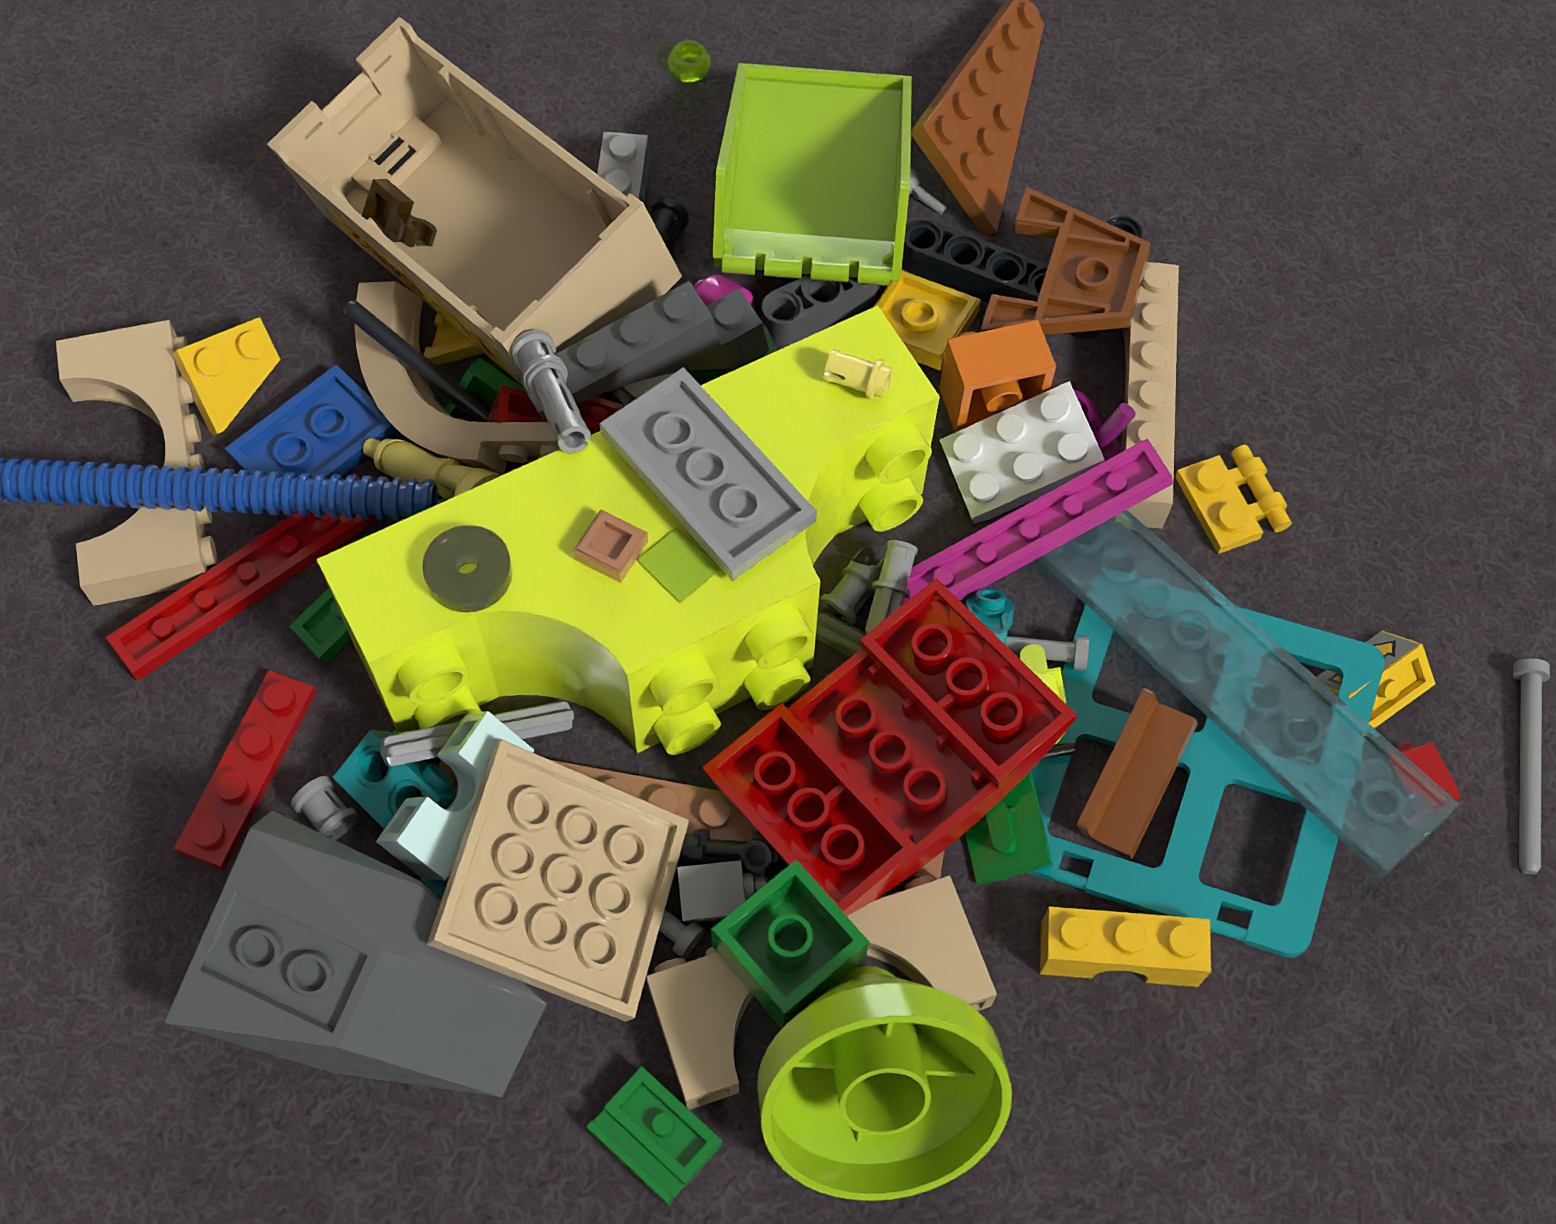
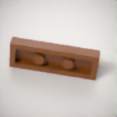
M1143 688L1078 820L1077 826L1085 838L1124 857L1133 859L1196 729V718L1158 703L1155 692Z

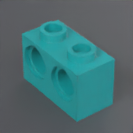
M370 730L333 776L384 829L406 798H415L419 790L423 797H429L445 810L452 805L457 796V792L451 787L454 783L453 779L440 767L434 764H427L424 760L394 767L388 766L386 776L382 777L380 771L383 760L380 753L381 741L387 735L402 733L399 730H394L393 732Z

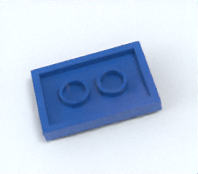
M335 365L227 446L225 450L228 457L241 470H248L251 475L256 470L264 471L267 476L272 471L280 472L281 476H284L287 472H294L297 477H300L302 473H310L312 478H315L318 473H322L330 479L333 474L343 476L367 457L363 452L366 440L369 438H375L380 441L390 439L399 430L387 420L377 407L375 401L342 369Z

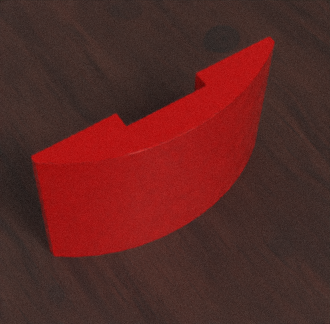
M937 578L861 638V649L788 709L781 703L702 767L707 776L783 861L789 866L797 860L846 916L856 912L896 887L961 837L1035 767L1077 719V714Z

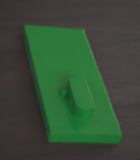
M1030 771L999 803L965 832L975 880L978 885L992 883L1053 865L1032 772Z

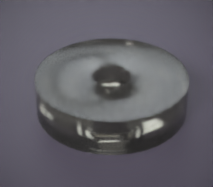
M476 525L453 527L438 535L428 546L422 563L424 579L432 597L443 607L464 613L481 611L498 602L508 590L513 574L510 554L504 541L493 531ZM466 564L477 566L470 573L459 572V569Z

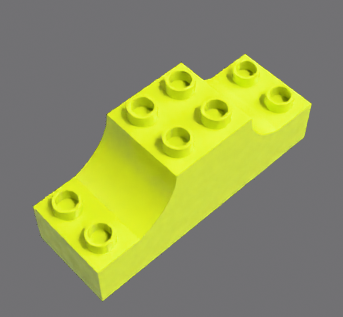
M877 305L701 385L817 511L816 522L733 581L601 435V431L592 434L591 440L585 439L588 446L580 452L566 453L559 449L318 558L317 562L352 642L395 729L407 732L462 721L466 714L481 712L479 706L502 696L540 695L574 702L596 712L617 727L629 740L637 753L661 742L668 754L677 755L695 749L708 741L721 726V722L716 714L752 697L758 709L769 710L776 708L781 703L785 704L799 695L810 682V676L806 670L813 667L820 592V579L813 568L814 562L837 534L866 520L869 521L875 531L890 530L911 518L923 503L921 494L923 493L928 460L932 453L931 442L940 396L879 306ZM837 349L842 353L874 363L878 359L885 360V366L893 368L892 380L885 397L875 396L871 400L866 398V392L835 382L824 381L823 377L826 372L824 370L831 351ZM602 509L647 532L648 542L638 558L675 528H678L720 570L682 602H679L637 559L622 582L619 583L574 560L573 550Z

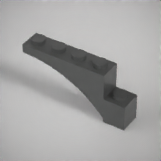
M690 281L556 353L555 356L560 357L566 365L568 372L566 385L577 405L603 393L638 381L676 373L683 367L686 371L726 369L729 373L769 351L763 323L740 288L705 306ZM522 373L518 374L517 377L542 421L547 420L538 396L531 394L525 388L521 377Z

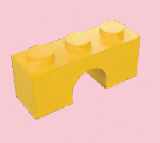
M1049 907L1041 922L1040 974L1093 979L1096 974L1101 972L1130 971L1145 975V983L1199 987L1211 973L1210 919Z

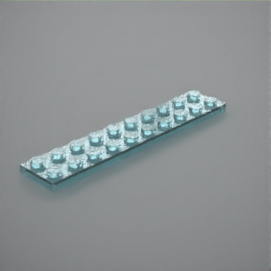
M1128 510L1037 558L1380 877L1384 878L1455 813L1460 805Z

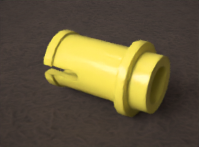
M833 349L828 357L824 370L826 372L823 378L827 382H835L866 392V398L873 400L875 396L885 397L892 380L893 368L885 366V360L878 359L874 363Z

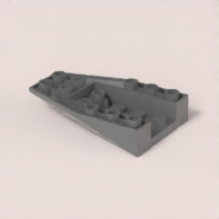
M272 810L249 829L164 1023L331 1073L502 1097L549 1000L530 984L427 945L441 899L424 883Z

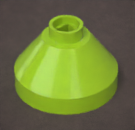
M872 966L855 968L839 983L830 988L787 1023L769 1045L762 1059L757 1080L762 1132L767 1148L774 1160L786 1173L803 1185L827 1195L852 1200L878 1201L908 1197L939 1187L960 1176L978 1163L997 1142L1007 1123L1012 1100L1011 1083L998 1038L991 1025L974 1007L950 993L896 978L890 972Z

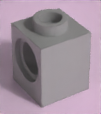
M741 860L677 867L682 920L685 924L693 921L698 923L724 919L755 894L752 872L742 873Z

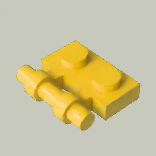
M1241 445L1231 452V456L1238 466L1236 468L1228 470L1220 455L1181 468L1177 470L1175 475L1217 554L1259 540L1263 534L1257 522L1259 520L1267 518L1275 532H1281L1292 524L1285 511L1287 508L1286 501L1280 492H1274L1265 477L1267 469L1261 458L1253 456L1248 445ZM1246 483L1257 502L1249 505L1238 486Z

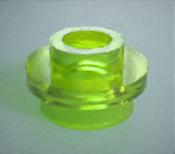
M692 40L682 41L675 45L669 55V71L675 78L682 81L700 80L710 70V56L699 42Z

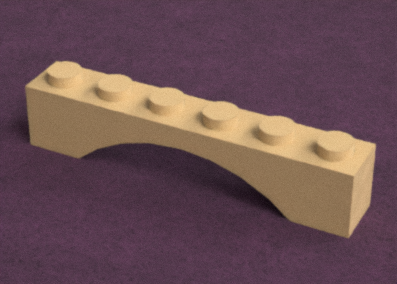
M1148 262L1130 327L1123 328L1122 331L1126 355L1125 403L1134 409L1136 415L1122 431L1121 452L1148 438L1174 480L1179 265ZM1173 484L1116 515L1115 524L1162 529L1173 505Z

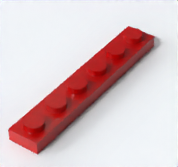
M296 512L293 516L276 525L107 636L106 639L136 680L139 681L317 562L318 558L329 554L378 520L375 515H372L370 520H363L360 515H356L354 519H347L344 514H341L337 519L331 518L329 513H326L323 518L315 517L313 512L308 517H302Z

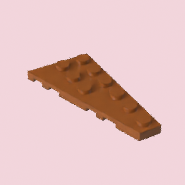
M1006 0L911 130L912 137L977 229L988 236L998 231L1044 28V22L1040 17L1037 7L1029 0Z

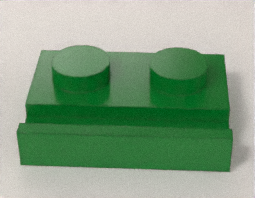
M642 1066L605 1105L604 1110L596 1119L586 1126L587 1130L667 1206L674 1201L679 1192L690 1183L723 1145V1141Z

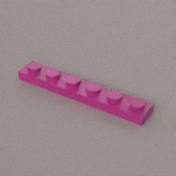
M1147 438L912 567L907 589L911 592L909 598H904L903 604L935 578L961 601L1173 484L1172 475Z

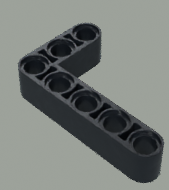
M1117 215L1106 221V223L1142 239V226L1134 218ZM915 219L906 225L902 267L909 273L948 288L956 289L979 298L986 303H989L992 294L1037 302L1048 264L932 220ZM1103 330L1067 334L1082 339H1091L1100 335Z

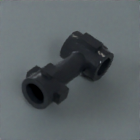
M695 829L693 833L685 834L681 848L683 864L703 865L710 864V860H741L742 864L752 871V874H765L769 871L772 863L781 859L758 831L752 835L750 841L710 839L709 829Z

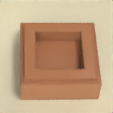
M601 509L574 548V560L621 583L647 544L648 534Z

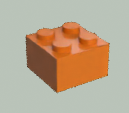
M1038 320L1025 323L1010 322L998 329L979 333L965 332L947 340L939 389L955 432L1050 390L1056 364Z

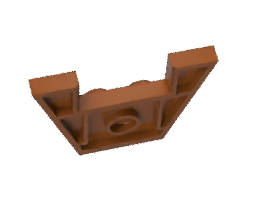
M1026 187L1016 217V233L1056 239L1037 302L992 294L980 332L998 329L1010 322L1025 323L1034 320L1039 321L1044 335L1130 327L1150 256V242Z

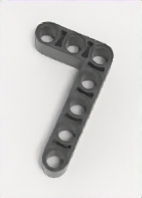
M808 274L765 296L762 301L763 326L766 325L776 346L791 345L875 304L879 296L880 285L857 283L858 278L848 277V282L811 280V274Z

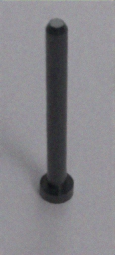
M350 300L345 305L343 312L348 319L473 421L487 422L491 412L490 409L358 301Z

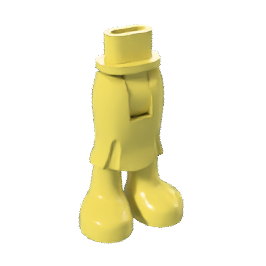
M369 438L363 446L364 454L374 459L376 468L392 478L400 477L404 483H408L410 478L418 479L419 483H423L425 479H432L437 487V495L447 500L500 476L498 473L482 468L462 466L454 458H438L430 452L403 440L384 439L380 441L375 438Z

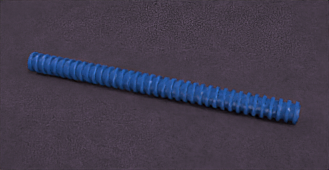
M0 457V502L5 499L10 502H18L22 499L26 503H33L37 500L42 504H48L53 501L54 504L63 505L68 501L71 505H80L83 501L87 506H95L99 503L100 506L109 507L114 503L119 508H124L129 503L132 508L139 509L144 504L148 509H156L160 505L161 509L171 510L175 505L176 509L180 511H186L190 506L193 511L201 512L206 507L209 512H217L221 508L225 513H232L236 508L238 513L247 514L252 509L253 513L262 515L267 510L270 515H278L280 511H283L286 516H293L295 512H298L300 516L308 517L313 512L315 517L323 518L326 513H329L331 518L338 519L341 514H344L347 519H354L356 515H360L363 520H370L372 515H375L379 521H385L387 516H391L393 521L400 522L402 517L409 518L437 505L438 501L437 487L432 479H425L423 483H419L418 479L410 478L408 483H404L400 477H395L392 482H389L387 477L382 476L377 481H373L371 476H363L361 480H358L357 476L348 475L346 480H344L339 474H333L328 479L322 473H318L315 478H312L310 473H302L300 477H297L294 472H287L284 476H281L280 472L272 471L267 476L262 470H256L251 475L248 470H240L236 474L233 469H225L221 473L217 468H210L206 473L201 467H195L190 472L189 468L182 466L175 471L171 466H164L160 470L156 465H148L144 469L140 464H133L129 469L128 465L118 463L113 467L110 463H102L98 466L97 463L87 462L83 466L78 461H72L68 465L67 462L62 460L52 463L49 460L42 459L37 463L33 459H26L22 462L17 458H11L6 461L5 458Z

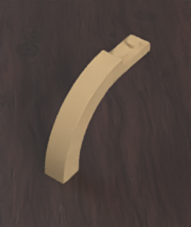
M396 281L359 283L356 301L420 352L419 324L423 299ZM355 324L356 349L360 368L371 396L387 420L404 436L419 446L442 458H454L462 466L482 468L501 475L505 474L507 461L525 463L528 461V457L541 458L560 449L549 422L495 423L471 422L453 418L438 402L426 381Z

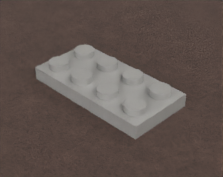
M684 367L600 423L601 435L732 581L816 522L817 511Z

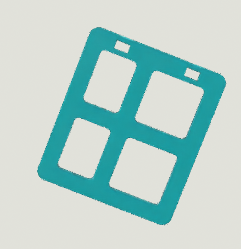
M1117 572L1100 574L1092 584L1072 642L1076 643L1077 636L1090 637L1087 670H1074L1073 662H1065L1062 671L1066 704L1077 714V719L1067 729L1057 744L1074 741L1076 745L1081 739H1089L1115 747L1131 713L1098 704L1092 698L1118 617L1121 614L1131 613L1222 639L1227 643L1228 651L1205 726L1200 732L1193 733L1177 766L1187 771L1189 779L1162 865L1157 868H1150L1053 837L1049 834L1048 826L1072 755H1066L1039 761L1031 770L1053 865L1027 872V874L1051 882L1057 881L1085 890V893L1153 915L1210 919V933H1218L1242 941L1245 945L1282 957L1294 958L1302 955L1307 950L1312 939L1384 668L1382 653L1378 648L1368 643ZM1268 654H1274L1333 671L1341 678L1339 693L1320 761L1315 767H1307L1247 749L1240 744L1239 736L1263 657ZM1367 684L1355 695H1353L1350 699L1347 697L1349 693H1351L1352 691L1354 692L1363 685ZM1229 784H1236L1300 804L1304 808L1305 815L1282 899L1276 906H1269L1204 885L1199 879V871L1223 790ZM1063 855L1093 864L1089 877L1059 869ZM1220 906L1250 914L1251 918L1248 929L1217 920Z

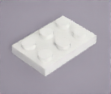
M1070 381L940 439L974 523L989 520L1039 498L1105 462Z

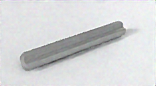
M559 701L493 714V716L524 740L571 729L574 712L570 709L568 702ZM461 721L387 735L381 741V757H383L385 764L390 767L437 758L438 753Z

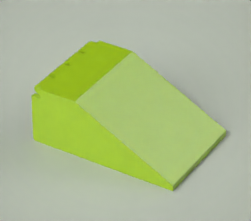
M739 63L716 168L713 240L714 267H722V273L755 275V270H763L764 276L801 279L802 274H811V280L848 282V277L858 278L857 283L890 286L891 280L900 281L910 191L912 76Z

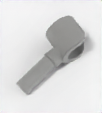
M910 168L909 195L911 194L916 200L921 201L931 210L941 215L947 207L920 186L921 183L917 173Z

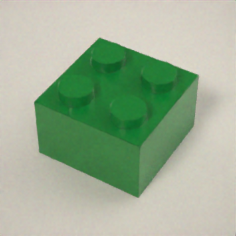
M797 860L712 928L713 949L782 1029L800 1012L866 960L870 942Z

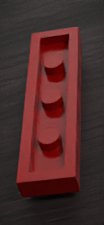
M270 670L267 672L174 847L178 854L217 869L225 870L317 693L314 686Z

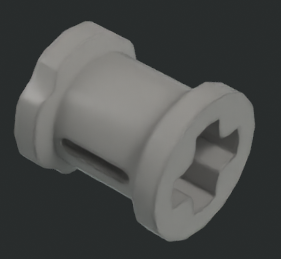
M321 776L304 785L295 794L291 801V807L296 813H304L319 833L336 841L357 825L360 817L353 808H347L334 793V783L327 776Z

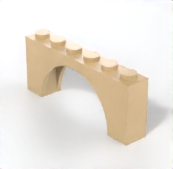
M170 320L56 341L59 378L73 402L85 400L111 401L141 411L155 421L163 430L166 451L164 466H171L175 471L180 466L189 468L190 472L195 467H201L205 470L201 454H195L193 443L201 442V431L196 415L189 414L188 404L195 401L189 384L182 377L171 354L178 349L188 346V343L184 336L177 337ZM143 505L133 516L115 529L96 538L76 543L81 589L93 606L182 588L208 571L210 566L218 564L213 538L205 536L204 524L212 523V513L207 511L206 507L201 512L193 511L190 506L186 511H180L176 509L175 505L171 510L161 509L160 505L156 509H148Z
M933 875L919 877L907 883L904 891L889 896L883 894L847 916L870 941L866 956L891 965L909 977L914 983L950 993L964 1000L977 1011L992 1006L997 993L950 876L935 880ZM713 947L706 950L705 957L687 963L684 958L665 961L654 968L655 973L646 976L649 993L686 1108L689 1110L739 1093V1081L734 1062L735 1038L743 1013L754 996Z

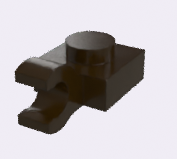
M388 179L372 180L362 217L366 220L371 218L392 242H402L408 247H414L416 240L419 239L425 245L432 246L437 233V228L432 223L411 215L414 201Z

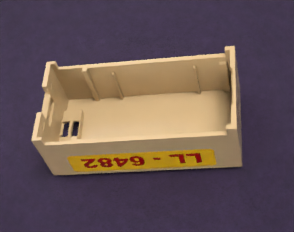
M400 17L355 59L363 71L322 111L311 101L267 143L269 148L328 220L412 292L421 297L426 304L519 383L517 375L522 373L523 369L513 362L510 350L513 341L523 332L532 329L547 332L555 342L556 354L664 295L682 277L643 202L631 193L625 196L422 41L416 35L411 25ZM398 137L404 141L380 166L374 162ZM411 148L414 149L416 152L391 176L388 171ZM373 179H388L414 201L411 215L424 219L437 228L432 246L425 245L419 239L416 240L414 247H408L402 242H392L383 234L371 218L366 220L362 217Z

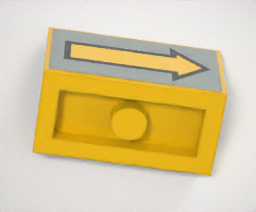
M1383 630L1365 642L1378 648L1384 657V668L1366 734L1435 685L1423 644ZM1326 670L1312 680L1311 683L1320 693L1337 699L1341 684V678L1337 673ZM1366 683L1365 685H1363L1362 687H1360L1359 689H1357V690L1354 691L1353 693H1352V692L1349 693V695H1348L1347 697L1350 699L1353 695H1355L1358 691H1360V690H1361L1363 687H1365L1368 683Z

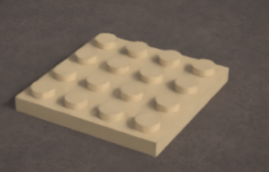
M501 739L493 746L427 945L625 1022L635 1018L689 820Z

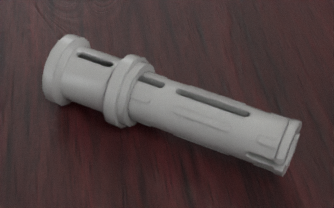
M535 329L525 331L517 336L511 345L510 353L513 362L523 369L521 377L525 388L531 394L538 396L540 405L553 429L559 448L566 453L580 452L588 446L585 439L591 440V434L566 385L568 376L566 365L560 357L555 356V342L547 332Z

